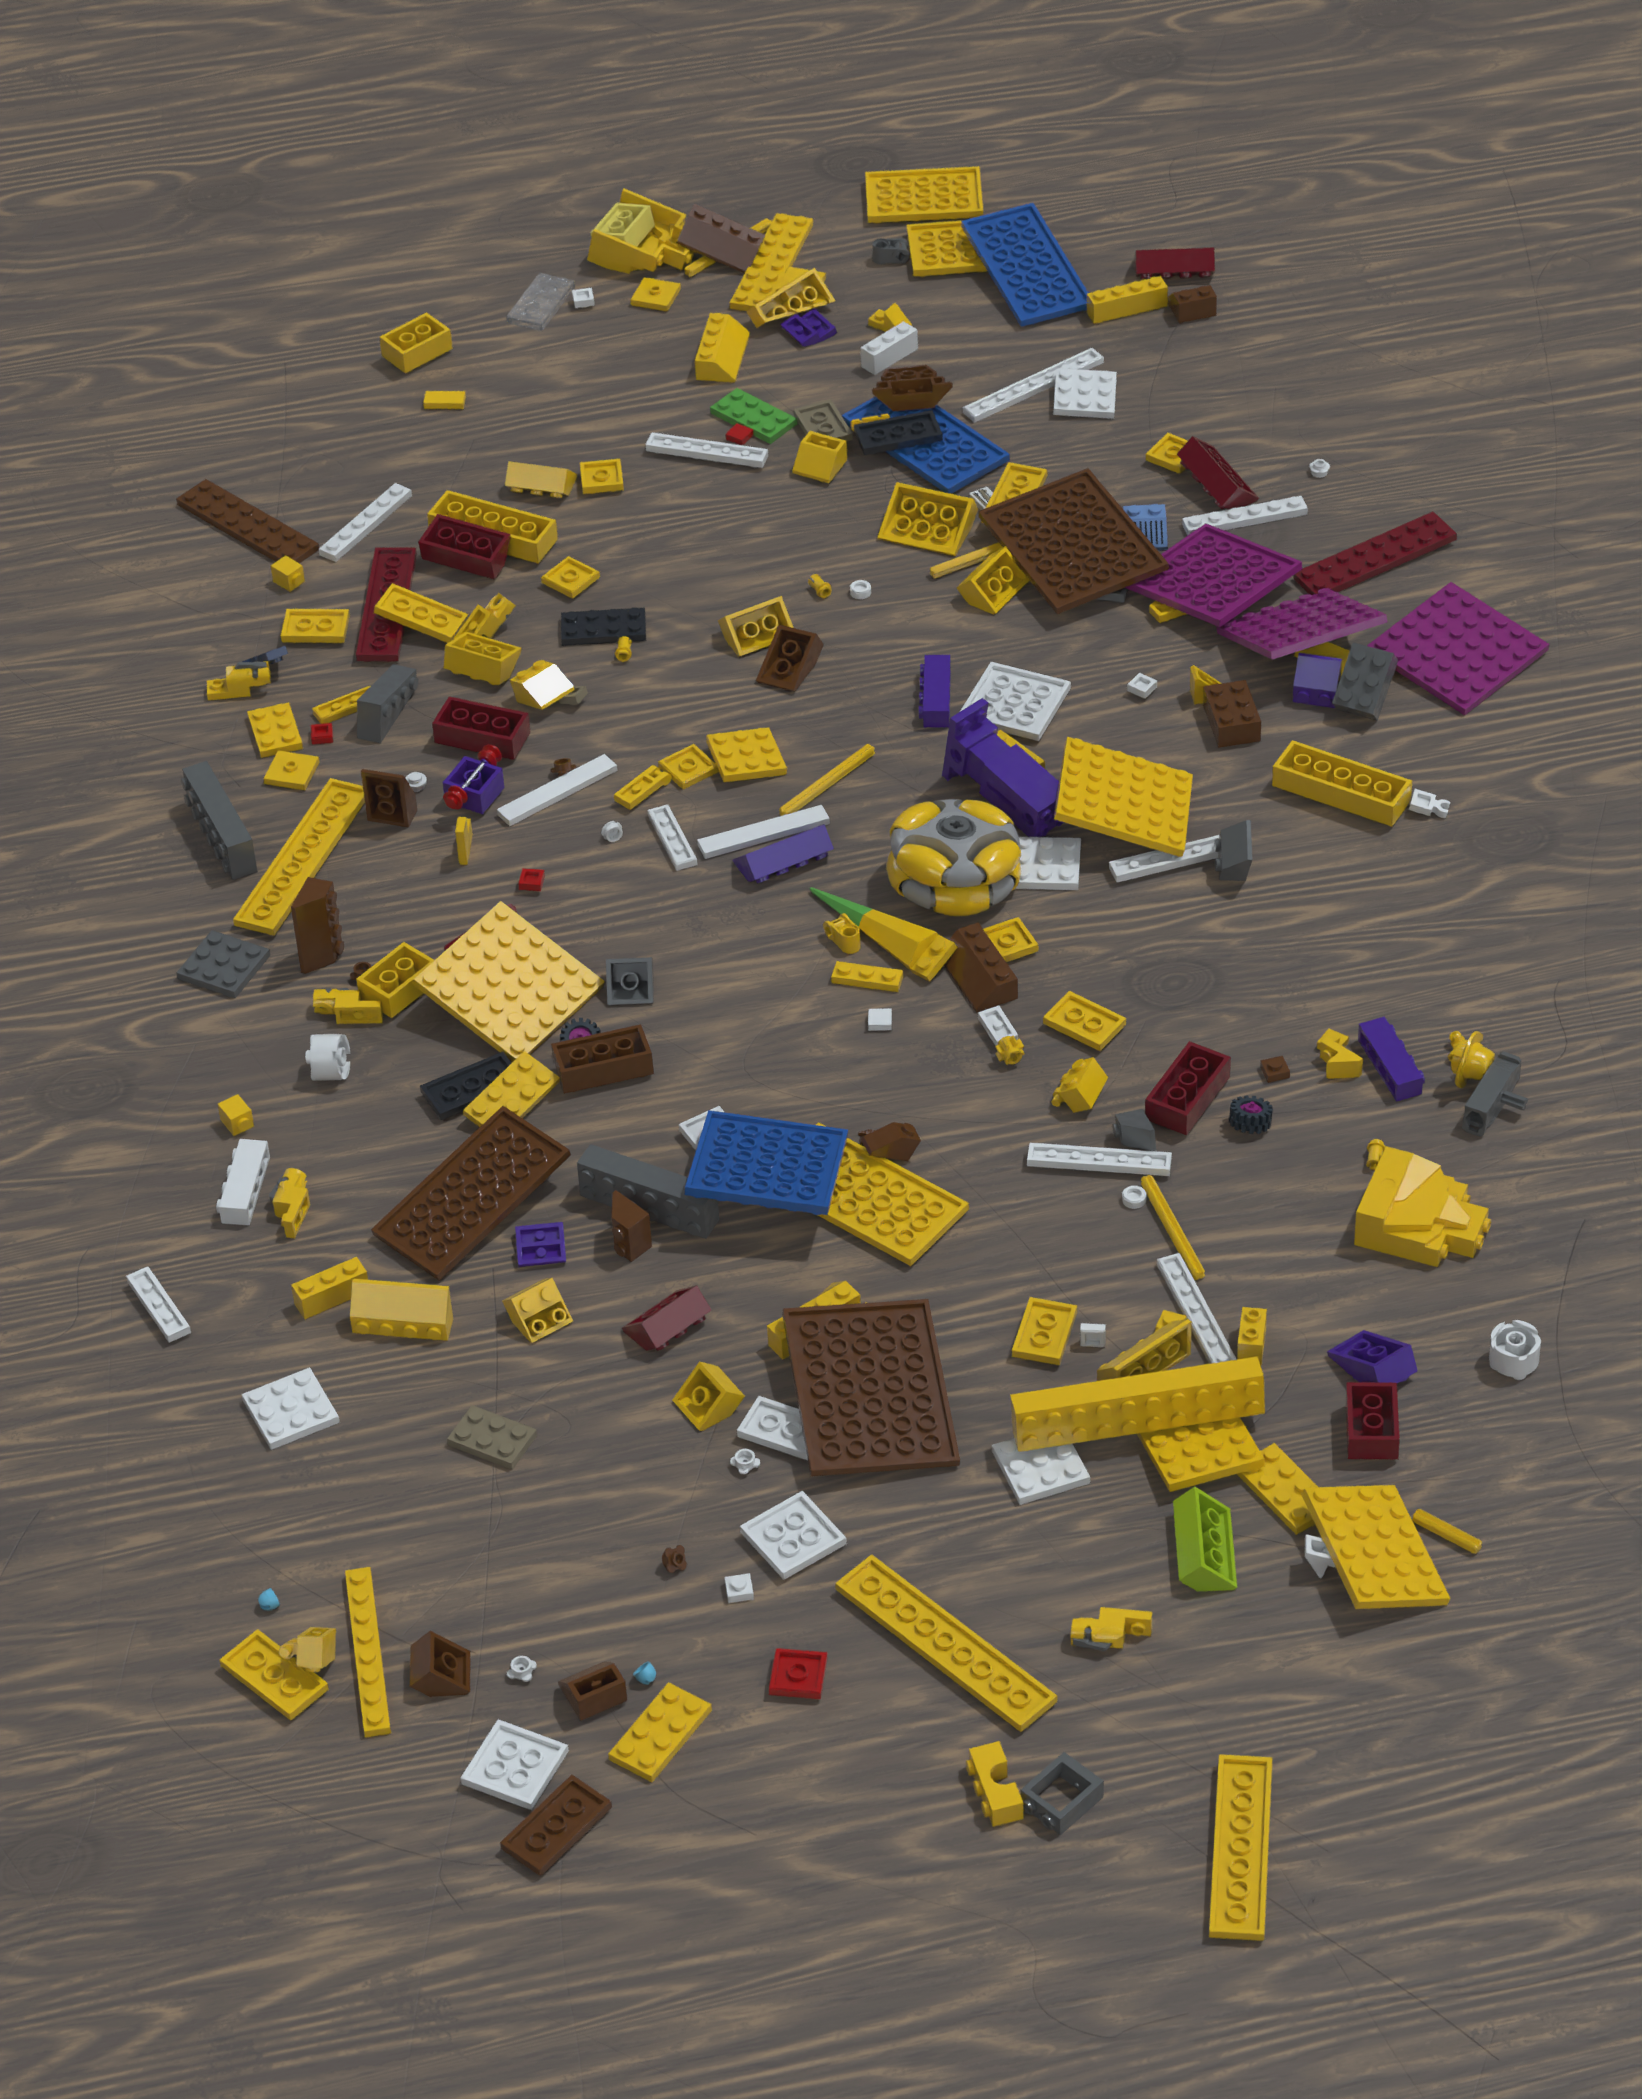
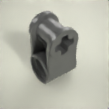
M903 238L875 239L872 243L873 262L876 264H902L907 262L910 257L907 240Z

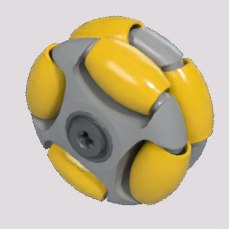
M946 799L922 802L910 806L903 811L891 826L892 850L886 865L889 882L899 895L906 897L926 909L933 907L934 912L948 916L974 915L988 910L989 904L993 906L999 903L1018 886L1021 877L1019 836L1013 821L996 806L978 800Z

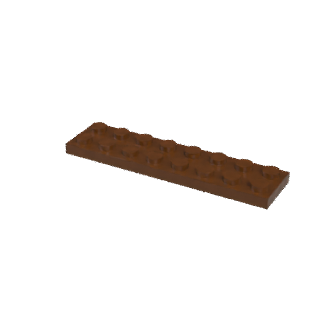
M207 479L176 498L177 505L275 562L287 556L300 564L319 551V543Z

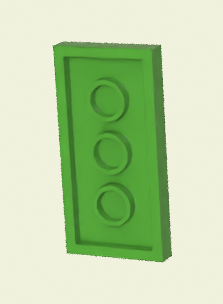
M738 388L710 407L711 414L732 425L738 423L753 429L754 436L769 444H772L797 425L796 417Z

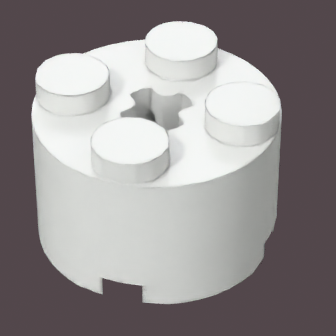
M311 1035L310 1050L306 1051L305 1056L306 1063L311 1065V1079L313 1081L346 1079L350 1071V1061L346 1062V1054H350V1046L346 1035Z
M1513 1320L1511 1324H1505V1322L1498 1324L1491 1333L1490 1367L1516 1380L1526 1378L1539 1364L1541 1338L1538 1335L1537 1329L1533 1325L1520 1320Z

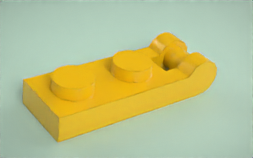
M652 765L614 794V801L631 810L662 785L667 786L672 776L666 771L661 772L659 767Z

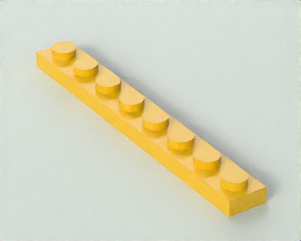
M371 1568L345 1570L365 1738L391 1734Z

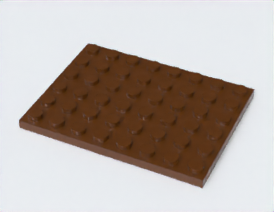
M1089 468L978 511L980 520L1001 546L1007 547L1018 567L1056 614L1169 570V563Z
M928 1299L783 1308L782 1317L810 1476L959 1466L960 1456Z

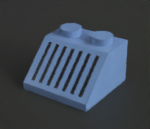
M1165 504L1123 506V510L1157 550H1168Z

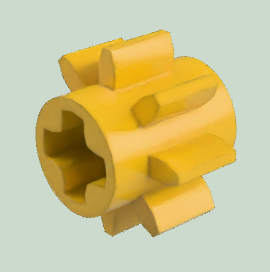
M1014 1036L1001 1038L998 1045L995 1046L998 1051L995 1053L1000 1062L1004 1060L1006 1065L1018 1063L1022 1055L1025 1054L1022 1050L1024 1048L1020 1039L1016 1040Z

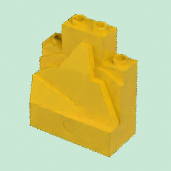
M623 188L620 203L650 205L655 226L637 247L594 229L587 261L606 269L630 274L631 271L637 269L641 271L646 269L654 272L657 266H661L662 263L683 270L686 264L689 265L691 263L693 254H697V252L676 243L685 224L686 214Z
M1386 1146L1356 1211L1354 1245L1435 1267L1439 1266L1442 1258L1446 1259L1448 1252L1473 1258L1476 1250H1481L1484 1232L1488 1233L1491 1226V1219L1488 1218L1489 1208L1470 1204L1471 1196L1467 1195L1468 1184L1456 1182L1454 1177L1444 1175L1441 1165L1414 1153Z

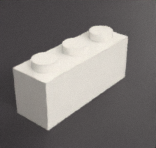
M902 322L860 347L861 367L876 375L918 349L917 329Z

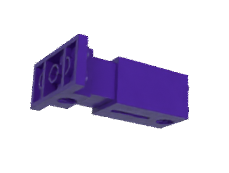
M981 698L950 718L942 776L948 781L955 776L960 775L963 777L968 774L981 785L979 793L993 806L1005 812L1028 837H1043L1051 829L1064 823L1054 819L1059 781L1017 744L1010 747L997 736L998 727L987 718L989 703L984 698Z

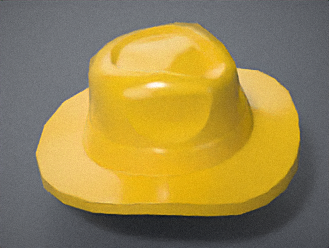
M1479 1031L1473 1032L1468 1040L1460 1041L1452 1056L1451 1070L1456 1074L1455 1084L1458 1088H1464L1467 1084V1079L1481 1080L1495 1060V1053L1481 1044L1483 1034Z

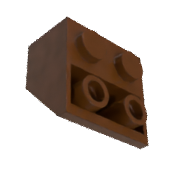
M604 1661L558 1681L559 1687L580 1721L628 1701L626 1681L615 1663Z

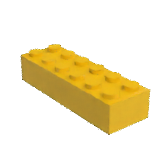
M449 490L442 495L427 513L428 525L431 524L437 514L508 533L511 535L507 555L538 564L558 540L557 525L554 519Z
M1293 740L1273 765L1272 786L1391 827L1411 801L1412 780Z

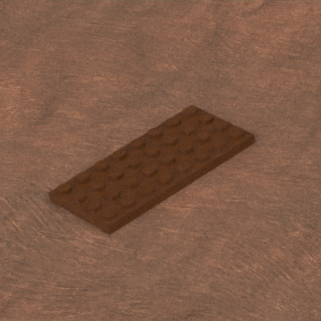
M502 1106L371 1229L372 1234L440 1281L571 1156L570 1150L508 1108Z

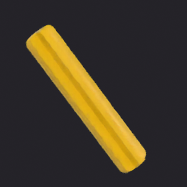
M1417 1509L1413 1514L1412 1521L1473 1554H1477L1482 1547L1481 1540L1422 1509Z

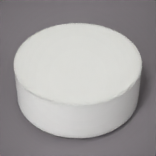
M857 580L850 585V594L855 599H865L871 595V585L867 581Z
M1139 1186L1125 1188L1122 1193L1123 1204L1131 1209L1141 1208L1146 1203V1191Z

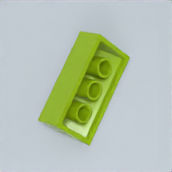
M1193 1487L1173 1501L1179 1581L1196 1591L1235 1590L1237 1588L1230 1508L1197 1487Z

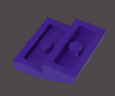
M815 308L802 317L795 314L781 324V327L802 346L817 344L837 334L836 327Z
M563 1222L515 1226L518 1267L566 1263Z

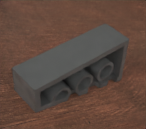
M393 664L357 700L358 739L376 743L383 741L418 687L419 680L416 678V669Z

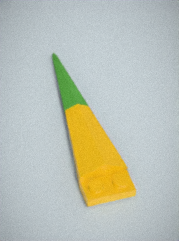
M810 888V891L839 914H847L861 931L889 952L911 972L929 982L958 948L954 942L938 935L933 930L824 891Z

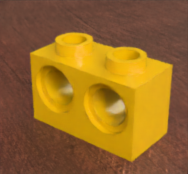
M1242 1307L1237 1359L1257 1356L1260 1365H1262L1267 1309Z

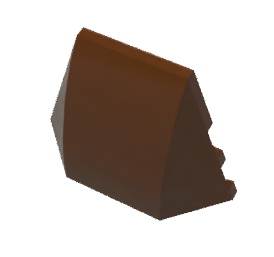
M927 365L886 368L881 376V381H878L876 388L872 389V394L892 411L934 408L950 391L953 383L950 381L945 382L943 376H937V372Z

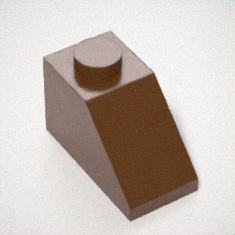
M892 1122L877 1129L861 1139L870 1156L907 1162L921 1142L913 1125Z

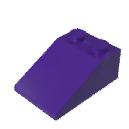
M1366 1330L1359 1332L1327 1351L1328 1356L1358 1382L1399 1383L1407 1380L1409 1376L1418 1371L1410 1344Z

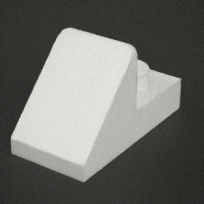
M1306 1534L1305 1557L1317 1575L1322 1578L1327 1566L1335 1567L1323 1539Z

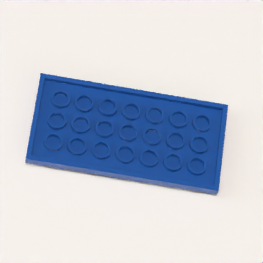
M1034 203L961 221L963 231L1021 327L1087 309L1088 291Z
M874 397L841 415L847 426L851 428V421L855 419L862 420V418L876 415L880 417L882 414H889L890 418L932 410L943 433V441L885 452L945 493L952 494L1010 461V454L938 405L934 408L892 411L877 397Z

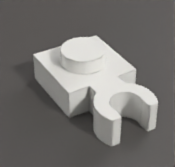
M1415 789L1409 810L1430 816L1431 812H1433L1438 817L1446 818L1450 802L1447 800H1435L1436 795Z

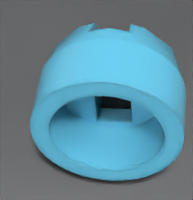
M271 1588L262 1592L258 1598L259 1605L263 1610L270 1611L280 1606L279 1600Z
M647 1661L633 1675L640 1683L647 1685L655 1680L656 1670Z

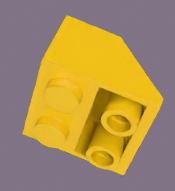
M809 431L800 443L792 473L830 483L847 461L846 441Z
M553 1278L543 1279L502 1300L512 1323L530 1343L573 1322Z

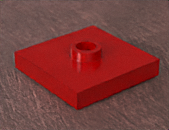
M776 1648L769 1684V1695L821 1699L828 1659L827 1652Z

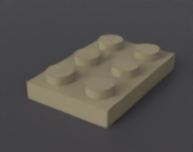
M831 399L793 409L794 417L797 418V422L805 435L809 431L842 439L846 442L853 440L851 430Z
M472 1405L447 1438L448 1446L513 1470L537 1437V1430Z

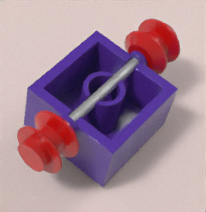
M485 745L482 751L478 753V760L464 756L442 782L443 799L449 808L455 810L465 808L483 814L505 788L503 769L496 766L497 762L501 761L502 755L496 746Z

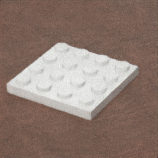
M990 662L961 711L979 699L984 698L989 703L987 718L998 727V731L1002 730L1005 733L1039 741L1071 689V681Z

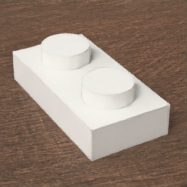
M1000 1006L978 1012V1019L995 1046L1005 1036H1014L1016 1040L1018 1039L1017 1032Z

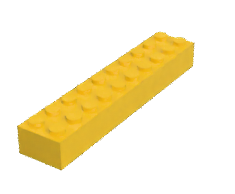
M1257 1356L1010 1395L1013 1435L1018 1452L1265 1414L1264 1374Z

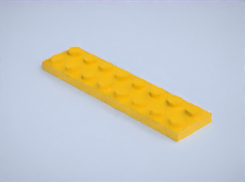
M776 213L772 224H770L756 258L751 267L747 268L730 301V309L748 311L777 292L788 267L793 266L813 227L812 218Z
M1219 1754L1209 1938L1264 1941L1272 1757Z

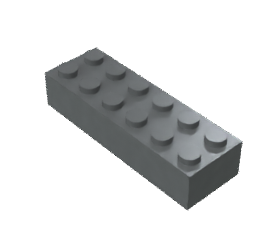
M204 761L183 768L184 778H181V783L187 793L184 795L187 807H191L194 819L199 820V827L202 833H206L209 846H214L215 856L217 860L221 859L224 872L229 873L232 880L258 872L253 840L209 763Z
M592 1144L589 1145L577 1162L580 1196L612 1207V1194L617 1190L649 1213L650 1221H655L707 1239L720 1220L718 1200L685 1195V1185L688 1179L686 1176Z

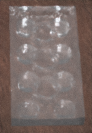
M539 273L506 316L507 323L543 331L572 290H574L575 281Z

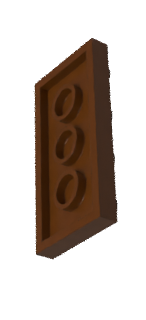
M570 1775L500 1842V1847L507 1854L541 1876L612 1808V1802L574 1775Z

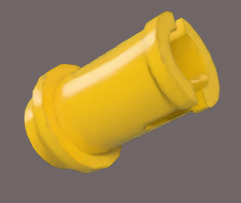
M818 574L810 576L814 582L808 579V584L816 590V594L821 598L830 596L832 592L831 585L828 582H824Z
M623 636L618 640L615 656L621 662L628 661L632 656V651L630 650L632 641L629 640V637Z
M1373 1139L1367 1145L1368 1160L1366 1165L1367 1167L1370 1166L1369 1169L1371 1170L1376 1169L1386 1147L1383 1141L1379 1139Z

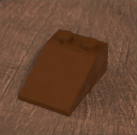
M779 624L756 682L795 692L817 663L824 645L816 633Z
M362 769L361 778L367 820L409 828L417 812L416 795L404 775Z

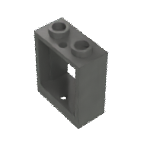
M1065 1752L1021 1789L1023 1810L1029 1815H1034L1042 1821L1047 1829L1054 1830L1060 1836L1104 1797V1781ZM1059 1777H1062L1082 1792L1061 1811H1058L1038 1796Z

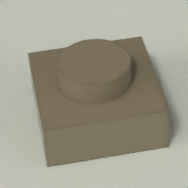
M574 686L575 690L559 699V703L571 706L581 703V700L588 694L586 686Z

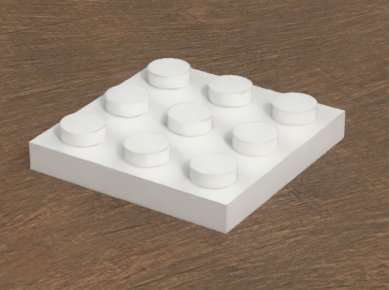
M1056 368L1053 415L1114 419L1117 372Z
M1019 837L1021 877L1015 889L1078 890L1081 838Z
M311 1368L242 1394L243 1402L271 1450L340 1423L338 1414Z
M1015 1438L992 1445V1452L1019 1505L1090 1484V1476L1073 1444L1018 1452Z
M803 1491L740 1526V1533L783 1580L847 1544L846 1537Z
M497 1720L461 1776V1784L532 1810L569 1752L568 1745Z

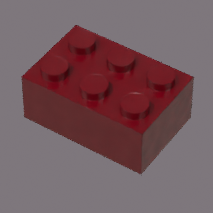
M1346 1382L1345 1405L1348 1459L1398 1460L1400 1434L1397 1383Z

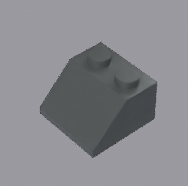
M1245 820L1222 829L1219 838H1215L1214 851L1218 852V858L1215 860V871L1219 872V880L1246 881L1252 863L1251 820Z
M652 957L606 959L607 1005L653 1003L654 974Z

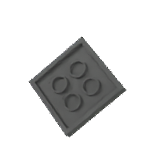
M211 930L176 972L177 979L236 998L271 956L270 949Z

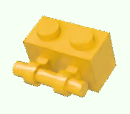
M1094 1057L1079 1059L1073 1063L1072 1069H1069L1060 1080L1061 1085L1055 1089L1051 1103L1058 1107L1061 1102H1066L1073 1113L1092 1109L1108 1076Z
M310 1627L299 1634L297 1638H292L280 1647L279 1655L285 1659H290L297 1655V1667H305L307 1672H319L320 1668L326 1667L335 1660L336 1628Z

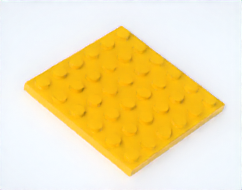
M1067 737L1063 751L1054 819L1182 857L1185 851L1193 774L1184 770L1167 767L1161 763L1150 762L1141 757L1130 756L1121 751L1110 750L1101 745L1090 744L1078 738Z
M501 901L413 980L415 987L497 1051L504 1052L511 1062L515 1061L524 1051L532 1054L604 987L605 983L603 979Z

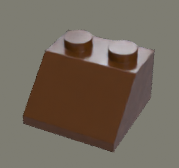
M1211 285L1174 292L1168 296V304L1179 323L1217 316V295Z
M615 1190L612 1194L614 1249L619 1256H624L632 1262L652 1247L649 1213Z
M430 1630L410 1647V1687L429 1697L469 1694L470 1651Z

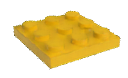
M769 727L708 734L706 737L707 745L723 782L787 774L786 764Z

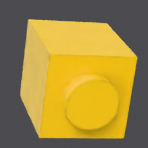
M284 556L271 565L273 582L289 592L305 582L303 565L291 558Z
M238 1094L218 1103L220 1120L233 1136L254 1127L252 1111Z

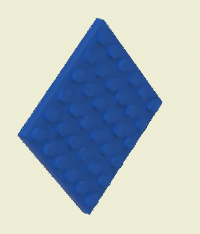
M708 1110L685 1185V1195L695 1198L716 1199L721 1202L731 1201L743 1205L752 1204L766 1208L787 1209L792 1212L802 1211L814 1215H828L848 1138V1130Z

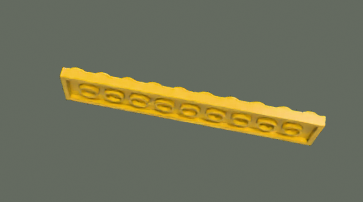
M332 778L329 779L234 917V926L275 936L290 914L291 906L307 877H315L365 803L363 786Z
M872 1554L835 1583L836 1590L1018 1731L1022 1732L1057 1703V1695Z

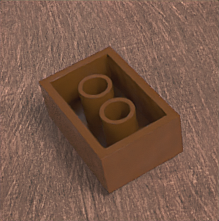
M1246 680L1203 686V707L1218 748L1261 741V719Z

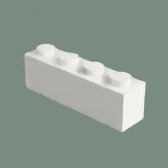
M240 1139L237 1148L233 1149V1162L227 1169L228 1179L227 1182H223L222 1198L218 1199L216 1206L222 1223L250 1225L270 1159L267 1141Z

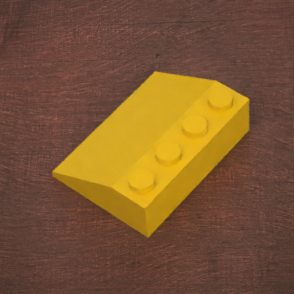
M896 482L877 538L879 540L956 556L973 526L978 507L972 498Z

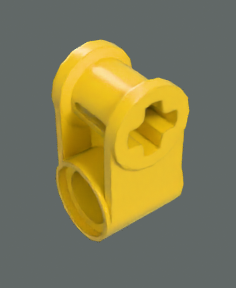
M842 913L839 918L823 923L825 934L842 952L854 954L860 950L859 927L850 920L847 914Z

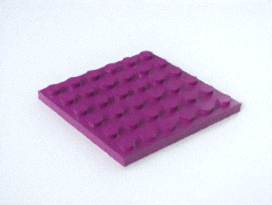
M1205 523L1161 554L1169 563V570L1124 588L1221 627L1302 569V562Z
M1452 582L1448 583L1367 645L1394 653L1398 659L1395 671L1463 715L1473 710L1549 650L1547 642Z
M1329 588L1318 590V594L1301 595L1295 601L1287 600L1281 602L1276 607H1264L1257 613H1245L1241 618H1233L1223 626H1216L1217 634L1265 657L1276 659L1387 623L1388 621L1385 613L1350 599L1347 596H1343L1338 592H1334Z

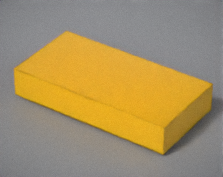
M426 391L423 403L424 409H464L466 393L465 391Z

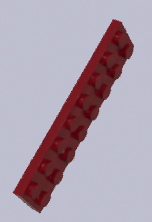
M1432 511L1309 565L1294 574L1293 579L1310 595L1318 594V590L1324 588L1340 592L1457 540V533Z
M375 547L356 651L357 661H399L405 626L375 614L374 608L392 583L411 591L417 557L416 547Z

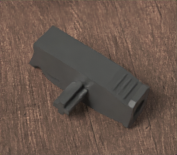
M1503 1051L1498 1054V1057L1490 1065L1465 1104L1462 1124L1465 1132L1479 1137L1484 1135L1486 1128L1493 1124L1505 1104L1525 1110L1528 1098L1512 1093L1517 1081L1520 1079L1521 1059L1518 1056ZM1470 1125L1479 1127V1129L1471 1128Z

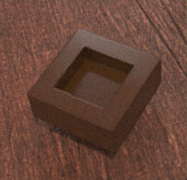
M1283 1056L1260 1060V1068L1268 1083L1290 1078V1070Z

